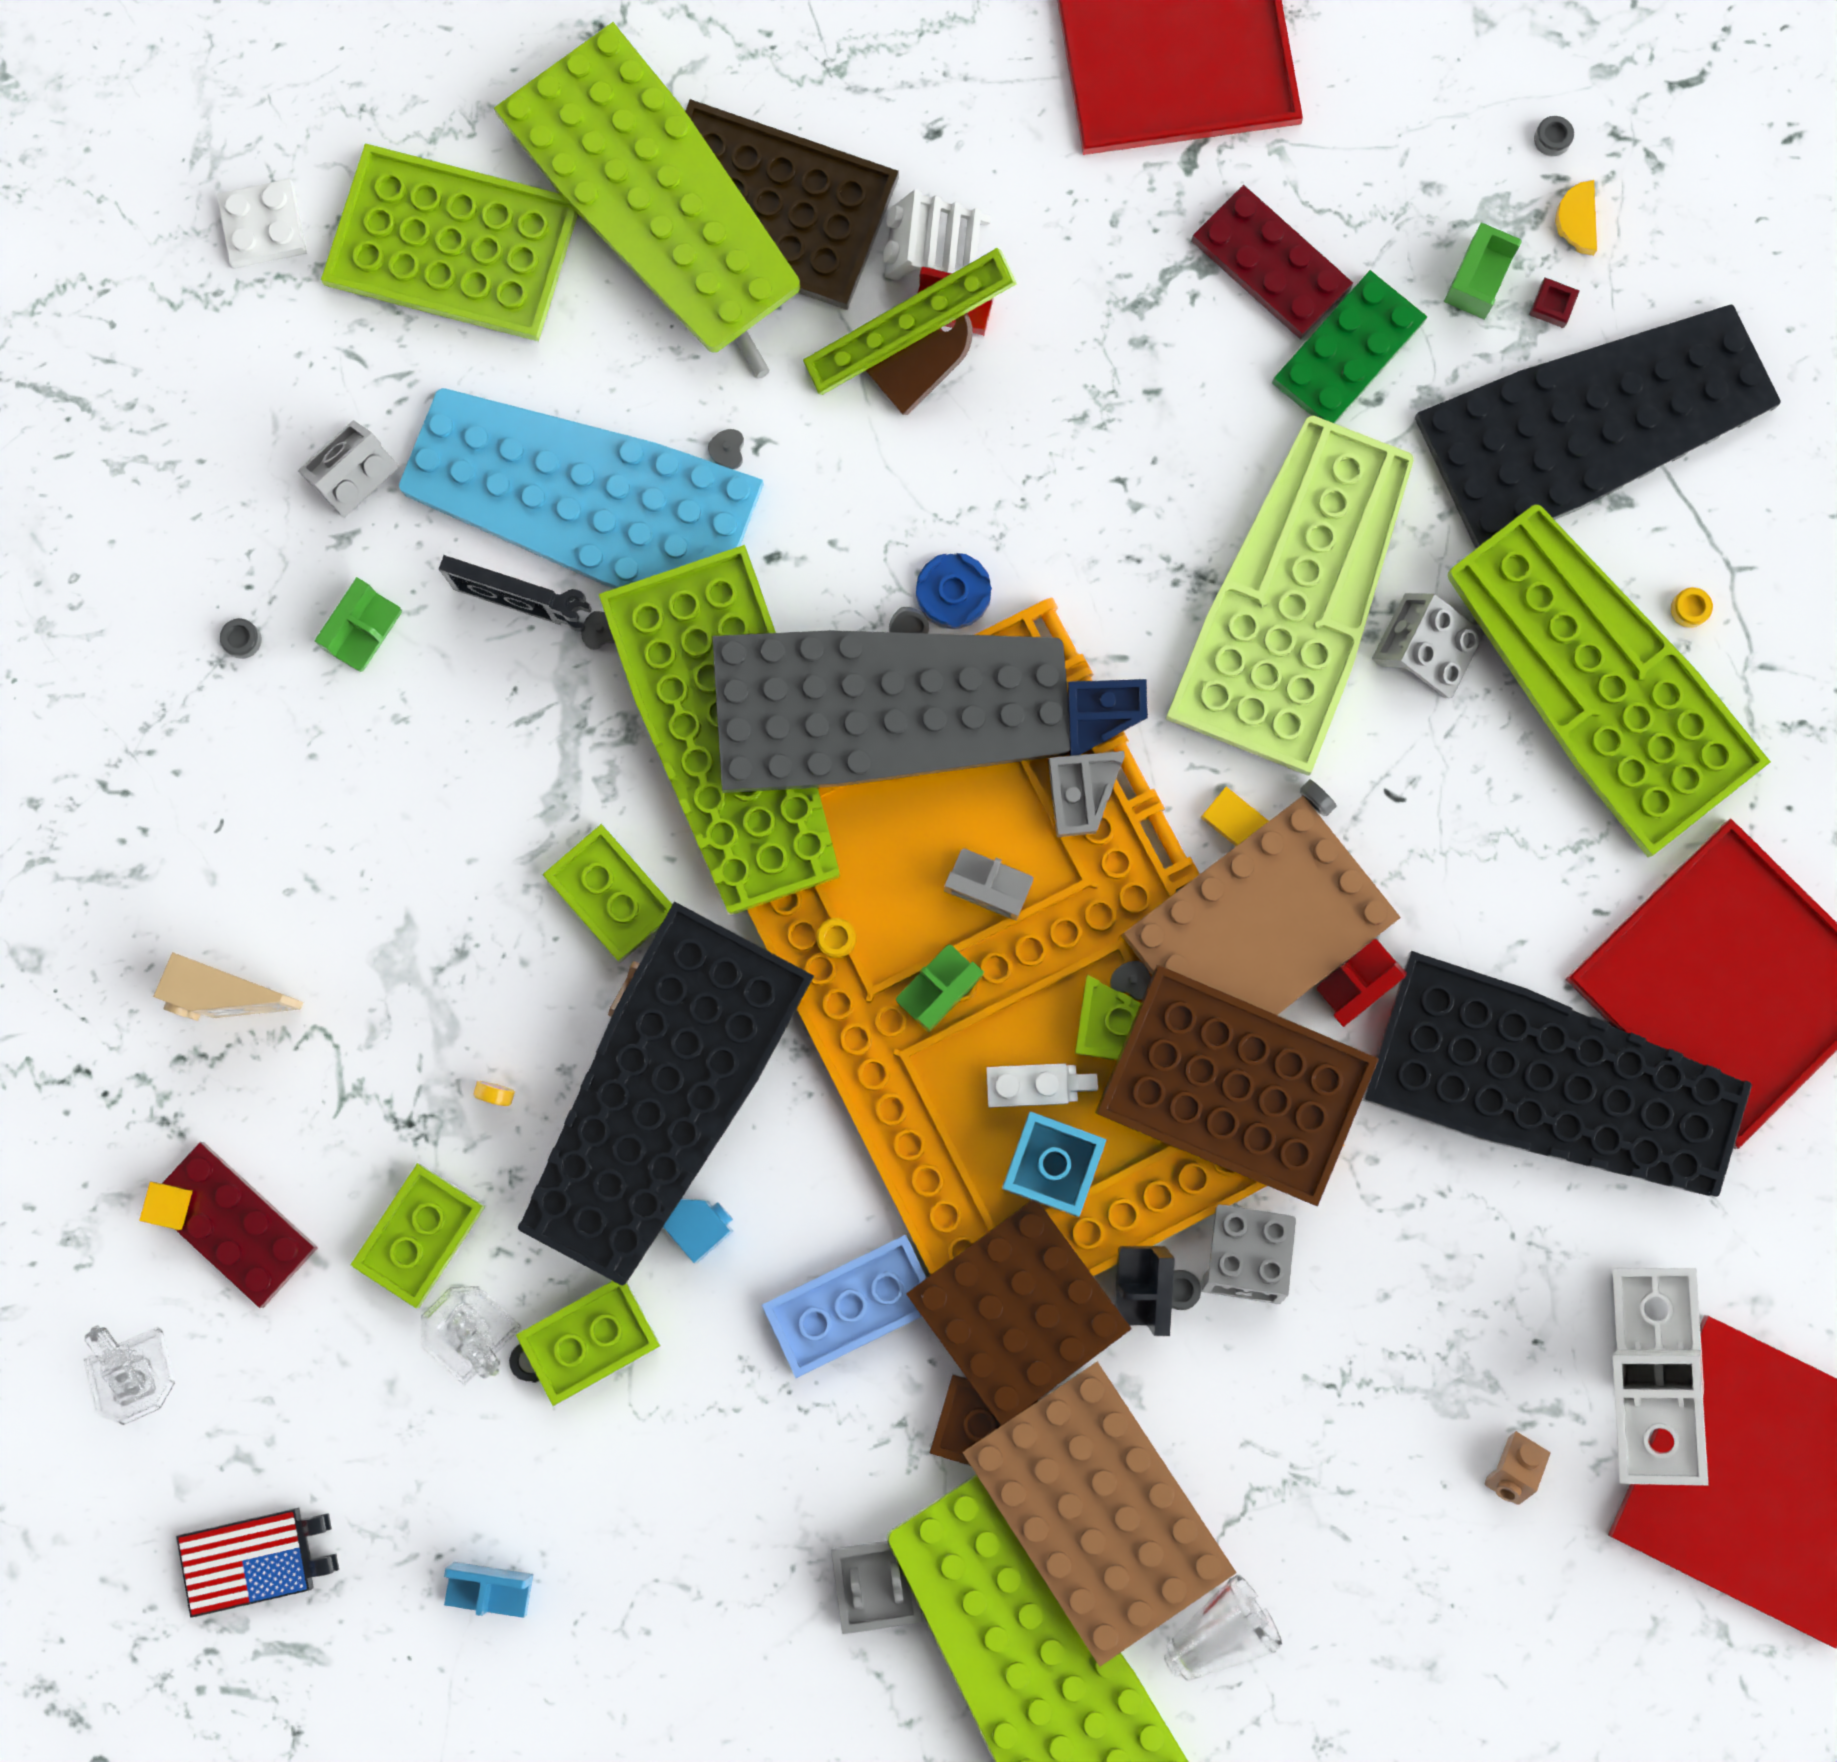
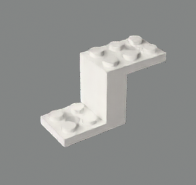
M1613 1268L1617 1351L1612 1357L1620 1484L1708 1485L1697 1268ZM1652 1297L1662 1298L1668 1304L1669 1314L1660 1321L1650 1319L1644 1309L1646 1301ZM1662 1428L1668 1430L1673 1435L1674 1446L1670 1451L1660 1453L1650 1446L1648 1438L1653 1430Z

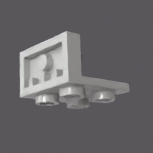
M1405 593L1372 660L1381 667L1406 668L1444 698H1452L1484 634L1436 594Z
M1218 1205L1215 1209L1209 1269L1203 1276L1201 1292L1281 1304L1289 1295L1296 1218L1290 1215Z

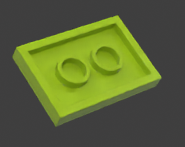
M602 823L542 874L619 963L659 930L672 906L668 898Z
M417 1163L350 1266L414 1308H420L486 1206L422 1164Z
M611 1281L516 1334L552 1406L559 1404L661 1346L628 1282L625 1285H619Z

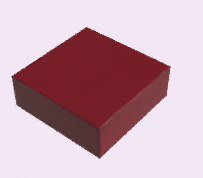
M1544 277L1529 315L1564 328L1568 323L1580 290Z

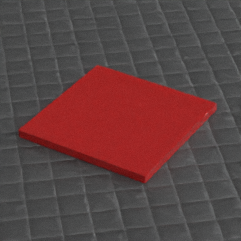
M1057 0L1083 155L1302 124L1303 114L1282 0Z
M1731 818L1726 820L1565 978L1612 1027L1627 1033L1632 1032L1646 1038V1041L1682 1053L1686 1058L1703 1065L1708 1064L1720 1069L1724 1074L1741 1081L1746 1080L1752 1084L1734 1149H1739L1837 1051V922Z
M1704 1315L1700 1323L1708 1485L1630 1484L1608 1536L1836 1649L1837 1378L1715 1318ZM1658 1428L1653 1431L1649 1444L1655 1451L1665 1453L1673 1448L1674 1438L1668 1430Z

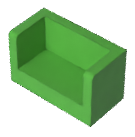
M1481 222L1469 244L1444 302L1485 320L1495 303L1497 292L1522 240Z

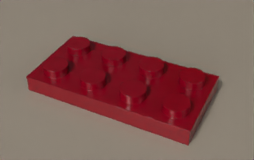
M1244 184L1192 236L1191 242L1300 340L1353 285V282Z
M199 1142L162 1182V1184L192 1190L183 1228L176 1231L259 1308H264L318 1249L307 1236L205 1142Z

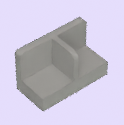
M962 849L952 872L950 871L944 892L1017 921L1032 885L1033 877L1001 864L1002 859L997 857L994 861L970 850Z

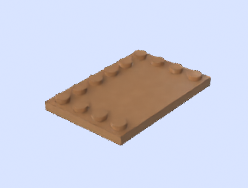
M1303 795L1125 931L1121 936L1151 975H1153L1156 965H1160L1278 1015L1401 917Z

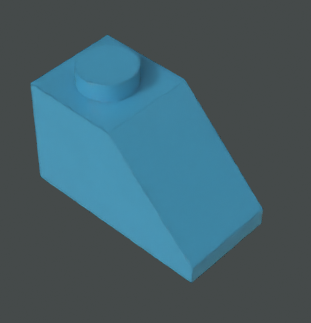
M687 1199L680 1200L663 1227L693 1263H698L734 1231L728 1225L733 1218L719 1202L712 1206L709 1201Z

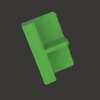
M356 577L314 641L327 653L355 670L363 672L401 615L402 609L376 593L368 583Z
M947 945L926 967L924 966L920 970V974L897 996L896 1001L929 1033L983 977L984 971L973 961L970 963L952 945Z

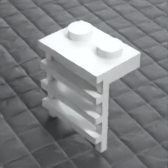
M914 189L893 205L888 212L887 226L890 230L889 240L883 251V262L886 263L884 277L899 281L914 269L920 271L921 267H928L948 273L956 272L955 264L960 218L967 219L963 257L964 267L977 259L980 224L989 225L991 223V216L982 214L981 209H966L962 207V203L955 201L950 204L942 201L940 196L935 195L931 198L922 195V191ZM940 211L948 213L942 267L935 265Z

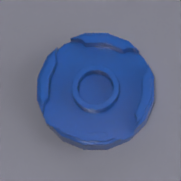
M967 554L938 555L925 564L917 578L916 598L919 609L929 621L941 628L960 629L971 626L984 615L990 605L992 587L989 574L978 560Z

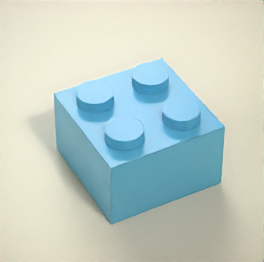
M1030 1111L1001 1189L1079 1217L1107 1139Z

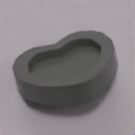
M726 429L719 432L708 444V451L712 460L716 464L730 469L739 468L743 463L740 451L744 445V437L740 431L735 429Z
M901 607L898 609L889 623V632L929 633L930 630L926 616L921 611L911 607Z
M593 611L583 623L585 630L581 632L582 640L586 647L596 650L605 643H615L605 612Z
M1131 961L1122 964L1113 972L1110 978V986L1118 992L1128 993L1133 999L1138 1001L1143 999L1151 976L1142 962Z

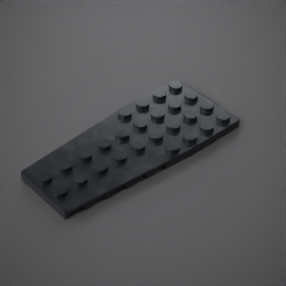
M1730 304L1520 370L1422 410L1414 418L1469 536L1477 549L1533 505L1542 506L1554 520L1573 513L1621 489L1625 484L1654 472L1660 466L1685 456L1695 448L1718 439L1730 430L1751 422L1754 418L1765 412L1776 409L1780 405L1781 400L1734 305Z
M674 901L614 1010L597 1048L591 1067L584 1077L574 1105L567 1115L557 1143L547 1160L548 1163L538 1185H536L523 1219L518 1225V1230L619 1285L627 1284L755 1087L814 975Z
M1414 951L1409 953L1404 968L1407 974L1400 981L1376 1056L1379 1060L1362 1101L1475 1139L1709 1197H1718L1720 1195L1752 1087L1750 1082L1722 1073L1720 1069L1708 1064H1700L1672 1049H1665L1646 1041V1038L1632 1032L1627 1033L1619 1030L1601 1019L1593 1016L1588 1017L1574 1011L1570 1006L1527 988Z

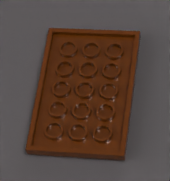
M1156 965L1095 1113L1318 1207L1379 1058L1165 967Z

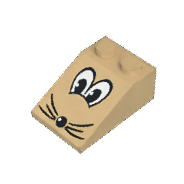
M172 952L153 996L166 1002L164 1010L199 1021L201 1015L211 1018L300 1010L304 1003Z

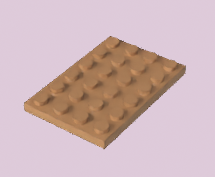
M1098 1361L962 1452L1099 1667L1237 1573Z

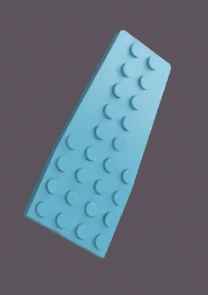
M446 388L439 389L434 396L399 483L402 493L410 499L614 589L741 546L764 486L762 479L655 442Z

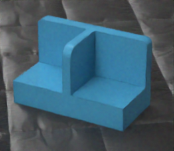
M453 1562L445 1568L444 1577L449 1579L444 1606L476 1610V1615L483 1616L487 1612L521 1618L527 1616L533 1574Z

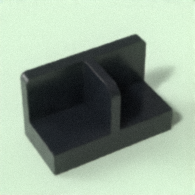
M1120 1246L1118 1248L1115 1307L1129 1326L1147 1325L1154 1336H1170L1175 1258L1165 1246Z

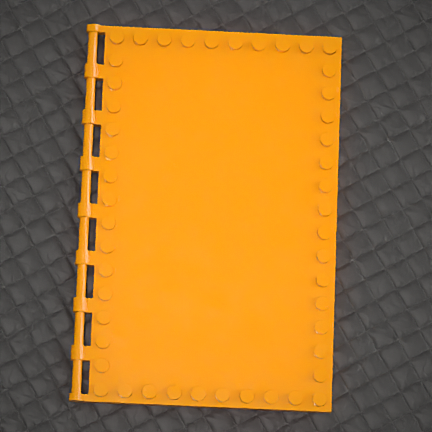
M1053 597L1047 598L974 634L1041 637L1033 621L1043 619L1052 638H1059L1064 645L1067 692L1068 682L1093 681L1091 677L1094 674L1084 655L1078 654L1056 613L1058 606ZM1124 731L1081 754L1124 751L1125 757L1121 768L1136 794V797L1128 800L1116 779L1095 834L1056 837L1048 766L1049 758L847 786L821 787L818 790L840 877L747 910L767 951L814 975L797 1010L930 1275L1031 1201L1001 1189L1030 1111L1107 1139L1079 1217L1041 1204L1093 1276L1117 1264L1118 1248L1120 1246H1153L1215 1214V1209L1218 1205L1230 1206L1267 1187V1185L1096 1114L1095 1111L1116 1060L1075 1054L1086 976L1089 975L1111 988L1110 978L1118 967L1131 961L1141 962L1121 935L1174 895L1177 890L1183 888L1200 875L1192 858L1186 857L1164 816L1163 811L1165 807L1156 790L1150 789L1127 746L1129 740ZM1070 750L1066 755L1057 757L1070 756ZM1147 819L1150 820L1173 865L1164 869L1140 822ZM962 849L970 850L994 861L997 857L1002 859L1001 864L1033 877L1032 885L1017 921L944 892L950 871L952 872ZM828 919H844L855 930V947L850 954L843 958H830L823 954L818 947L816 940L817 931L820 925ZM947 945H952L970 963L973 961L983 970L984 975L928 1033L897 1003L896 998L920 974V970L924 966L926 967ZM1066 1064L1076 1065V1074H1097L1098 1090L1077 1092L1078 1101L1061 1105L988 1108L986 1067Z

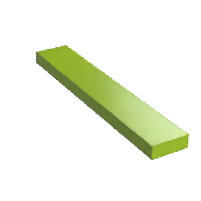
M995 248L803 359V362L818 394L824 395L1017 285V282L1002 250Z

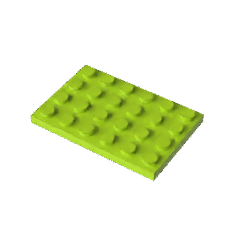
M365 143L321 281L327 287L539 342L578 213L556 192Z

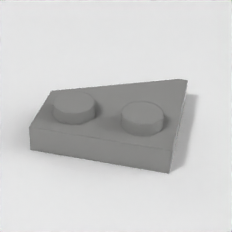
M1124 751L1049 758L1048 766L1056 837L1087 835L1097 832L1119 769L1123 763Z

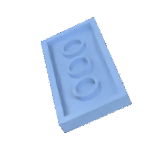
M904 1235L762 1304V1307L795 1378H798L922 1317L906 1293L925 1280L926 1275L907 1236Z

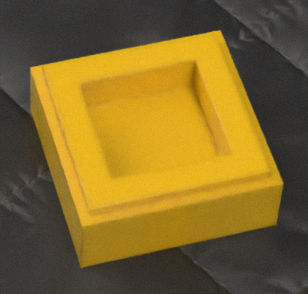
M150 1182L139 1221L182 1230L192 1190Z

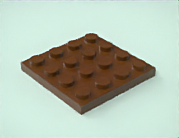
M1033 1200L1029 1201L906 1293L1001 1426L1020 1414L1132 1329L1041 1204Z

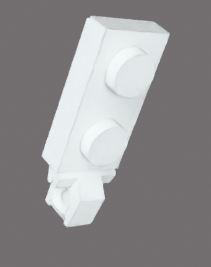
M1044 1064L986 1067L988 1108L1068 1104V1102L1078 1101L1077 1092L1098 1090L1097 1074H1076V1065Z

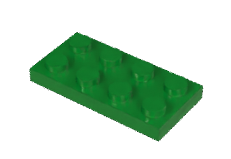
M1369 270L1274 377L1272 384L1311 416H1316L1335 424L1419 330L1428 316Z

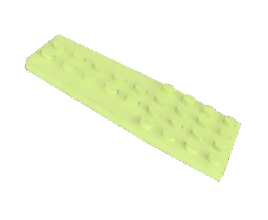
M1309 416L1306 418L1206 616L1165 718L1166 720L1307 776L1312 773L1354 665L1414 459L1411 453L1319 417Z

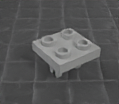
M887 1541L831 1549L842 1634L923 1622L922 1612Z

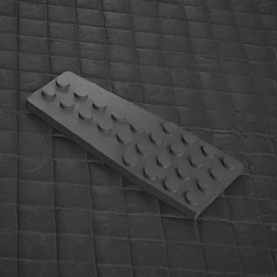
M835 630L713 636L722 793L847 786L1064 756L1071 749L1064 645L1059 638Z

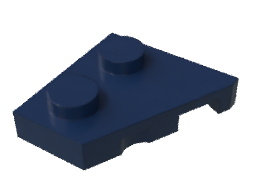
M1147 679L1068 682L1070 756L1081 755L1147 719Z

